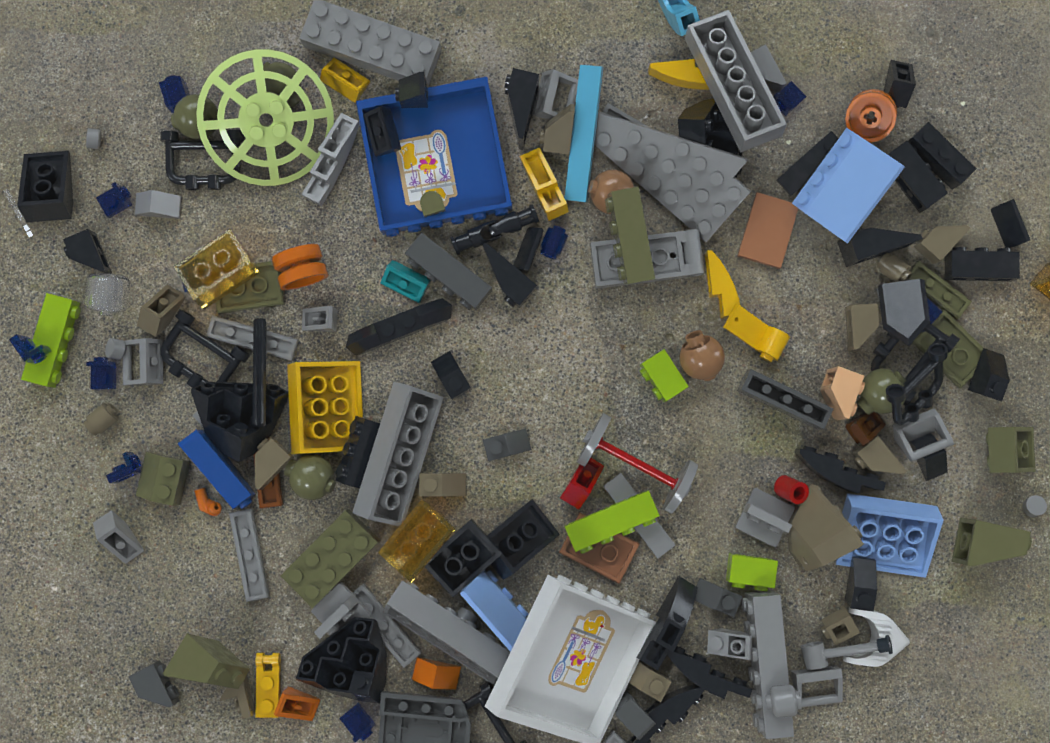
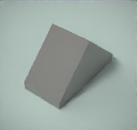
M155 190L136 193L135 216L180 219L182 197Z
M333 306L303 309L302 331L337 332L338 310Z

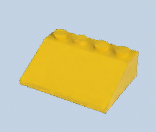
M360 361L294 362L288 364L291 454L342 452L345 443L348 441L350 425L354 421L355 416L363 418Z

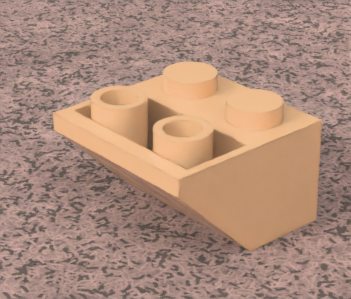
M840 366L827 369L820 391L827 406L833 408V419L845 420L850 419V416H854L857 410V404L855 403L857 396L861 395L865 387V382H863L864 375Z

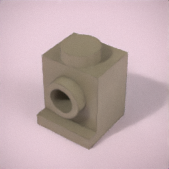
M844 605L840 606V610L821 619L824 626L820 627L827 640L832 638L835 645L860 633Z

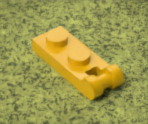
M256 653L255 718H278V716L274 715L280 699L281 654L272 653V655H265V653ZM265 664H272V670H265Z

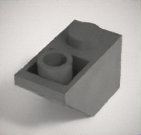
M160 660L130 675L129 679L138 698L171 707L180 701L178 698L179 692L176 686L171 684L169 678L163 675L166 666Z

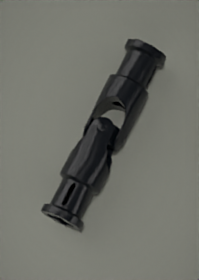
M533 204L529 205V208L517 213L513 211L506 214L498 223L496 222L497 220L488 221L468 229L467 233L458 237L451 236L450 239L457 256L471 247L478 248L483 246L485 242L488 244L503 236L501 233H515L522 230V227L534 222L536 224L539 223ZM530 215V217L521 220V218ZM487 225L493 237L489 240L483 239L480 234L481 229Z

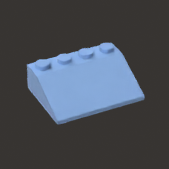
M846 128L792 204L848 243L905 166Z
M847 493L842 511L843 517L852 526L855 525L863 536L860 539L864 545L836 559V565L850 567L852 556L876 560V571L926 578L944 521L938 507Z
M483 570L461 590L460 594L511 652L527 619L526 616L529 614L521 604L515 605L511 600L513 595L506 587L501 589L496 583L499 579L491 570L488 572Z

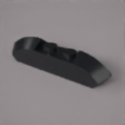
M441 298L368 325L348 335L346 348L358 356L451 319L452 305Z

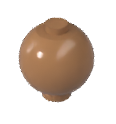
M606 170L600 173L594 180H591L588 192L591 193V200L598 210L611 214V212L607 213L605 207V199L608 198V194L612 191L633 188L634 185L630 177L624 172Z
M701 330L690 332L685 336L686 342L680 350L679 360L681 367L687 375L694 379L710 381L716 377L724 365V349L715 338L703 335Z

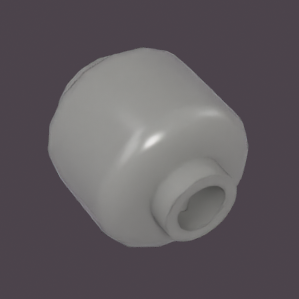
M793 685L772 686L770 695H766L767 710L772 709L773 715L778 718L796 716L798 710H801L799 690H795Z

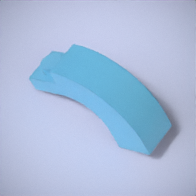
M658 0L668 23L678 35H686L687 26L700 21L696 6L691 5L688 0Z

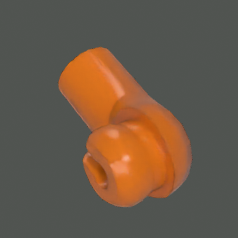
M206 488L194 491L200 511L211 516L220 514L222 510L221 504L208 499Z

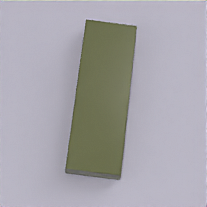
M920 261L913 265L910 271L912 276L909 280H925L927 298L942 310H946L955 320L959 319L972 301Z

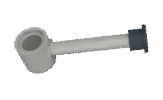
M886 635L885 638L877 639V642L826 649L822 641L810 642L800 646L806 670L827 667L829 665L828 658L879 651V653H893L889 635Z

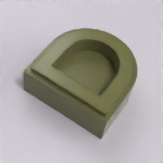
M428 191L422 195L420 205L424 217L446 211L440 194L435 191Z

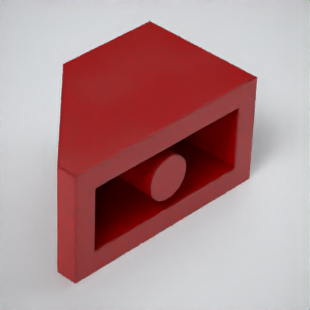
M592 458L589 459L585 467L579 464L560 499L579 510L590 495L604 465Z

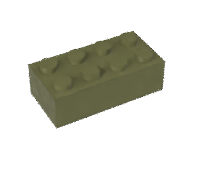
M639 186L610 192L608 198L605 199V207L607 213L611 212L612 216L609 228L611 236L615 235L616 238L613 250L615 258L620 260L621 266L617 267L619 280H623L624 284H632L655 279Z
M350 509L345 510L285 570L281 577L311 608H314L381 540Z

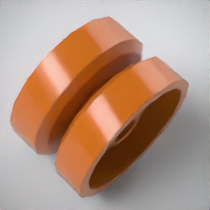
M869 89L860 92L852 99L847 108L845 117L847 128L869 143L882 140L890 134L895 126L897 117L895 101L882 90ZM873 111L875 112V118L871 119L867 114Z
M318 244L293 247L272 257L274 269L282 272L277 278L280 289L292 290L320 282L329 276L326 265L319 262L323 255Z

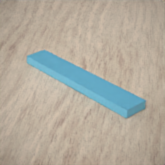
M580 65L565 200L588 202V188L591 177L604 68L602 66Z

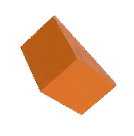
M417 657L412 680L431 689L456 690L461 666Z
M288 686L281 694L274 715L313 721L320 699Z

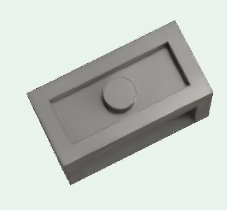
M554 69L542 72L532 115L551 120L558 114L552 111L558 82L571 85L566 107L570 104H576L578 79Z
M150 338L125 340V352L122 357L123 386L163 384V360L160 355L163 340ZM139 345L140 379L132 380V346Z
M935 408L919 414V420L916 422L893 425L894 440L911 462L954 445L944 422ZM934 431L942 438L940 441L912 451L908 443Z
M837 665L816 670L800 669L791 671L793 686L800 693L801 708L843 702L842 669ZM833 679L835 694L802 698V683Z

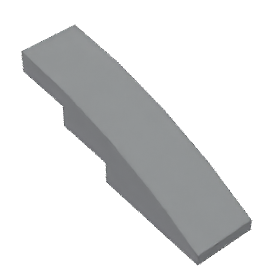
M343 113L339 115L318 148L321 155L310 170L313 176L301 194L304 198L322 207L344 167L360 125L359 121Z

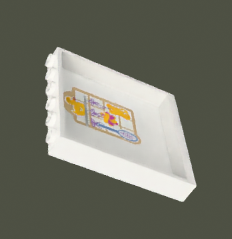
M547 575L485 707L497 717L580 743H601L640 660L637 658V655L655 626L656 621L649 618L651 614L643 609L638 608L635 611V607L626 602L620 605L618 599L609 595L603 598V593L593 588L589 592L587 591L588 587L576 581L572 585L570 584L571 580L562 575H558L557 578Z

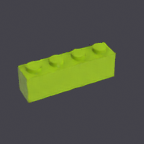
M46 293L21 380L56 388V384L60 382L62 377V364L68 356V343L74 336L73 326L75 320L80 315V302Z
M646 490L568 523L564 527L574 551H580L583 554L592 550L593 544L601 542L604 545L613 541V536L619 533L625 536L634 532V527L640 524L646 527L655 523V518L660 515L649 490Z

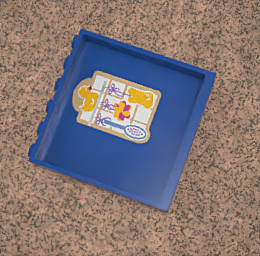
M487 77L428 87V108H401L400 102L395 99V94L356 101L378 224L382 235L386 234V237H393L399 235L401 231L408 230V233L421 231L422 227L430 226L431 229L442 227L443 223L452 222L453 225L464 223L465 219L483 220L487 218L486 215L504 216L509 213L508 211H512ZM379 106L389 107L394 119L401 150L375 157L364 114ZM428 191L437 192L442 197L446 211L424 217L420 205L422 195Z

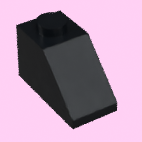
M891 60L884 92L892 97L896 108H907L916 86L913 65Z
M418 72L399 80V87L395 88V99L400 102L401 108H428V85L424 72Z
M86 229L63 239L65 243L64 252L69 259L105 274L112 273L95 232Z
M983 348L968 391L1002 402L1010 381L1004 355Z
M450 351L431 361L452 400L472 390Z
M852 556L845 601L851 609L874 612L878 590L876 560Z

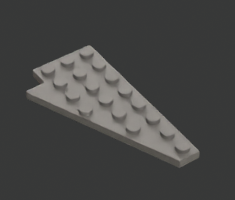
M598 111L594 145L691 230L698 229L700 238L705 242L710 239L751 192L749 188L735 177L748 161L747 158Z

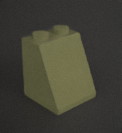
M960 518L951 562L967 566H977L1027 555V551L1032 544L1031 532L975 519Z
M187 633L164 670L163 675L192 682L239 689L250 668L218 640Z

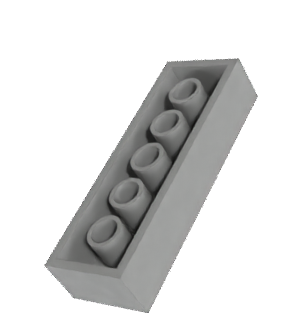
M323 0L313 1L299 38L304 48L398 81L415 73L424 72L428 86L442 51L440 41Z
M727 10L688 25L685 41L740 152L782 137L787 123L730 11Z
M393 382L352 513L368 520L399 527L404 526L444 397L409 385Z
M401 581L387 602L383 612L495 686L510 654L508 648L505 645L502 647L495 642L496 639L486 632L482 634L476 630L477 626L471 621H463L458 618V614L449 607L443 608L437 604L438 600L429 594L425 596L418 591L419 588L412 582L407 581L405 583Z
M773 590L745 592V598H742L743 612L747 613V621H744V631L752 636L751 667H748L749 680L753 681L754 688L750 695L751 702L755 704L756 713L752 714L753 725L757 727L758 732L765 739L794 737L792 717H775L772 709L767 710L766 695H770L772 686L789 685L781 595Z

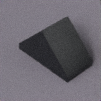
M932 433L909 441L912 450L915 451L937 442V439ZM945 449L917 459L926 481L948 473Z

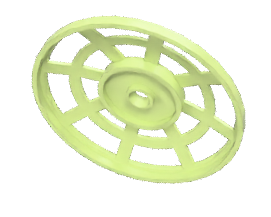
M271 49L244 51L229 57L219 64L209 75L202 87L196 111L197 127L201 141L214 162L236 179L261 186L286 184L310 172L321 155L320 152L316 153L307 146L313 133L314 119L327 117L326 136L334 125L331 99L318 75L298 58ZM262 57L282 59L294 64L299 69L292 79L280 73L264 71ZM244 59H253L254 72L241 76L231 85L219 77L231 65ZM306 75L314 81L320 90L326 108L312 109L308 96L299 86ZM265 78L278 80L287 86L280 95L267 92ZM256 79L257 93L252 94L246 99L236 91L244 83ZM214 84L224 92L218 106V120L204 121L205 100L209 89ZM294 91L301 98L306 111L292 112L287 100ZM229 98L241 106L238 118L224 119L225 108ZM264 113L270 114L273 118V122L269 126H264L259 121L260 116ZM307 120L306 132L303 140L300 141L291 134L293 125L296 121ZM240 128L246 139L239 148L231 141L226 129ZM219 129L224 143L234 153L226 163L213 150L205 130ZM284 141L296 148L287 156L276 159L275 146ZM253 144L266 147L267 160L255 159L246 155V153ZM301 153L312 160L297 173L279 178L278 166L292 161ZM240 160L255 166L269 167L270 180L251 178L238 173L234 168Z

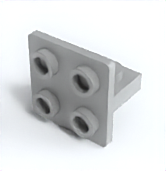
M754 488L735 528L772 547H777L783 532L789 533L792 524L788 522L795 508L758 488Z
M340 582L311 610L314 616L322 623L314 631L319 639L326 633L329 636L354 617L369 618L372 615L343 582Z

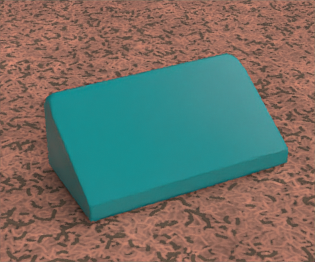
M392 260L387 265L380 284L420 303L431 280Z

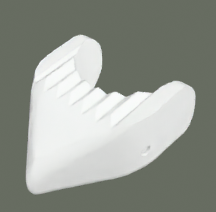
M849 607V613L863 616L869 623L871 629L870 642H877V639L885 638L886 635H889L893 653H879V651L847 655L843 656V661L871 667L882 666L910 644V640L887 615L875 610L873 612L851 609Z

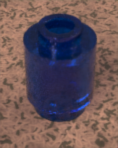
M554 225L553 228L548 227L540 245V254L556 260L561 255L568 239V235L565 234L566 230L557 225Z

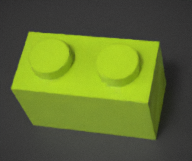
M665 349L640 364L642 369L639 372L646 382L650 381L654 388L651 390L658 401L662 399L663 402H666L689 387Z
M729 553L726 581L731 582L732 587L745 588V585H753L754 590L768 591V588H775L778 561L769 558Z

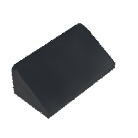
M379 106L365 113L364 118L375 157L401 150L391 109Z
M1014 199L991 209L1005 248H1013L1030 241Z
M527 228L514 262V266L519 271L526 274L529 273L544 230L542 228Z

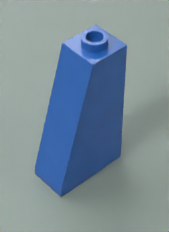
M195 430L178 443L232 509L239 507L244 509L253 502L251 498L256 495L228 456L220 452L204 430Z

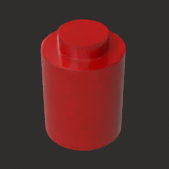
M788 475L780 476L774 484L775 493L794 504L803 503L809 495V488L805 483Z

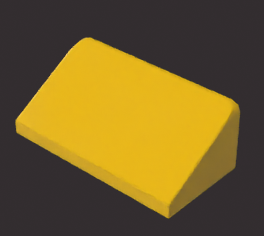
M333 58L322 69L320 80L354 103L359 100L370 84L369 79L336 58Z

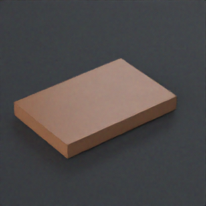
M757 192L737 256L780 269L798 208L792 202Z
M579 512L575 520L585 517L586 515ZM619 533L613 536V541L604 545L601 542L593 544L592 550L581 554L580 551H574L567 535L559 553L620 584L640 543Z

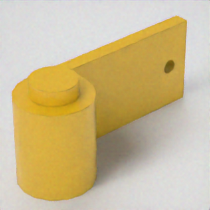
M739 304L734 306L723 326L724 329L761 353L759 357L770 363L773 360L778 361L790 339L787 333L768 326Z

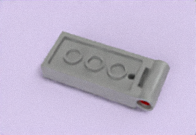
M692 229L648 235L655 279L632 284L704 275L699 230ZM616 239L590 243L595 289L632 285L624 284L623 280H619L617 267L621 265L619 258H615L613 250ZM670 254H673L675 258H671Z

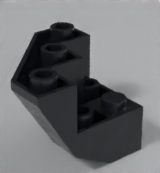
M714 98L703 100L683 110L678 118L679 137L742 156L743 152H740ZM741 168V169L739 170V172L735 175L736 178H737L738 175L741 174L742 168Z
M207 381L191 388V394L205 433L222 454L238 462L254 455L258 451V445L271 436L289 397L288 391L280 386L266 384V425L264 427H254L252 424L253 383Z
M354 617L302 657L296 680L335 695L380 704L381 692L384 691L386 684L387 653L377 621L375 619Z

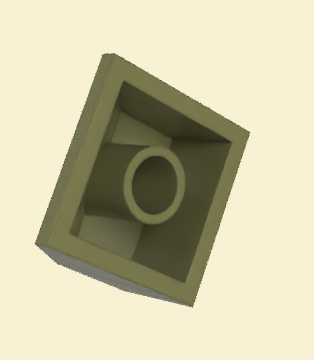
M988 427L986 443L989 445L987 465L990 473L1036 472L1034 427Z
M146 452L136 496L171 506L181 505L190 461Z

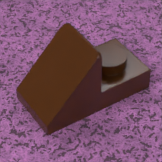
M873 411L870 415L866 412L862 413L846 424L845 428L857 444L861 443L863 446L869 443L886 424L880 415Z

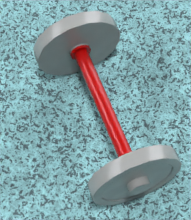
M602 413L592 431L588 430L582 441L585 445L577 459V463L585 467L595 449L600 448L670 486L671 489L664 502L663 510L672 514L683 498L688 495L692 487L691 483L698 469V464L688 460L677 478L674 479L604 441L602 436L611 417Z

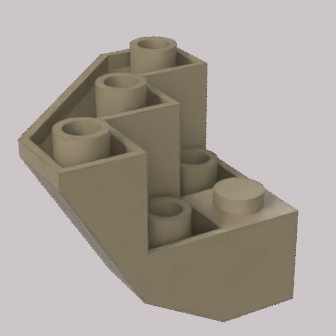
M810 483L806 484L809 488L807 499L801 504H795V510L788 522L792 524L789 533H787L789 552L801 570L806 572L825 566L864 545L860 539L863 536L855 525L852 526L843 517V513L838 506L831 504L818 485L815 486Z

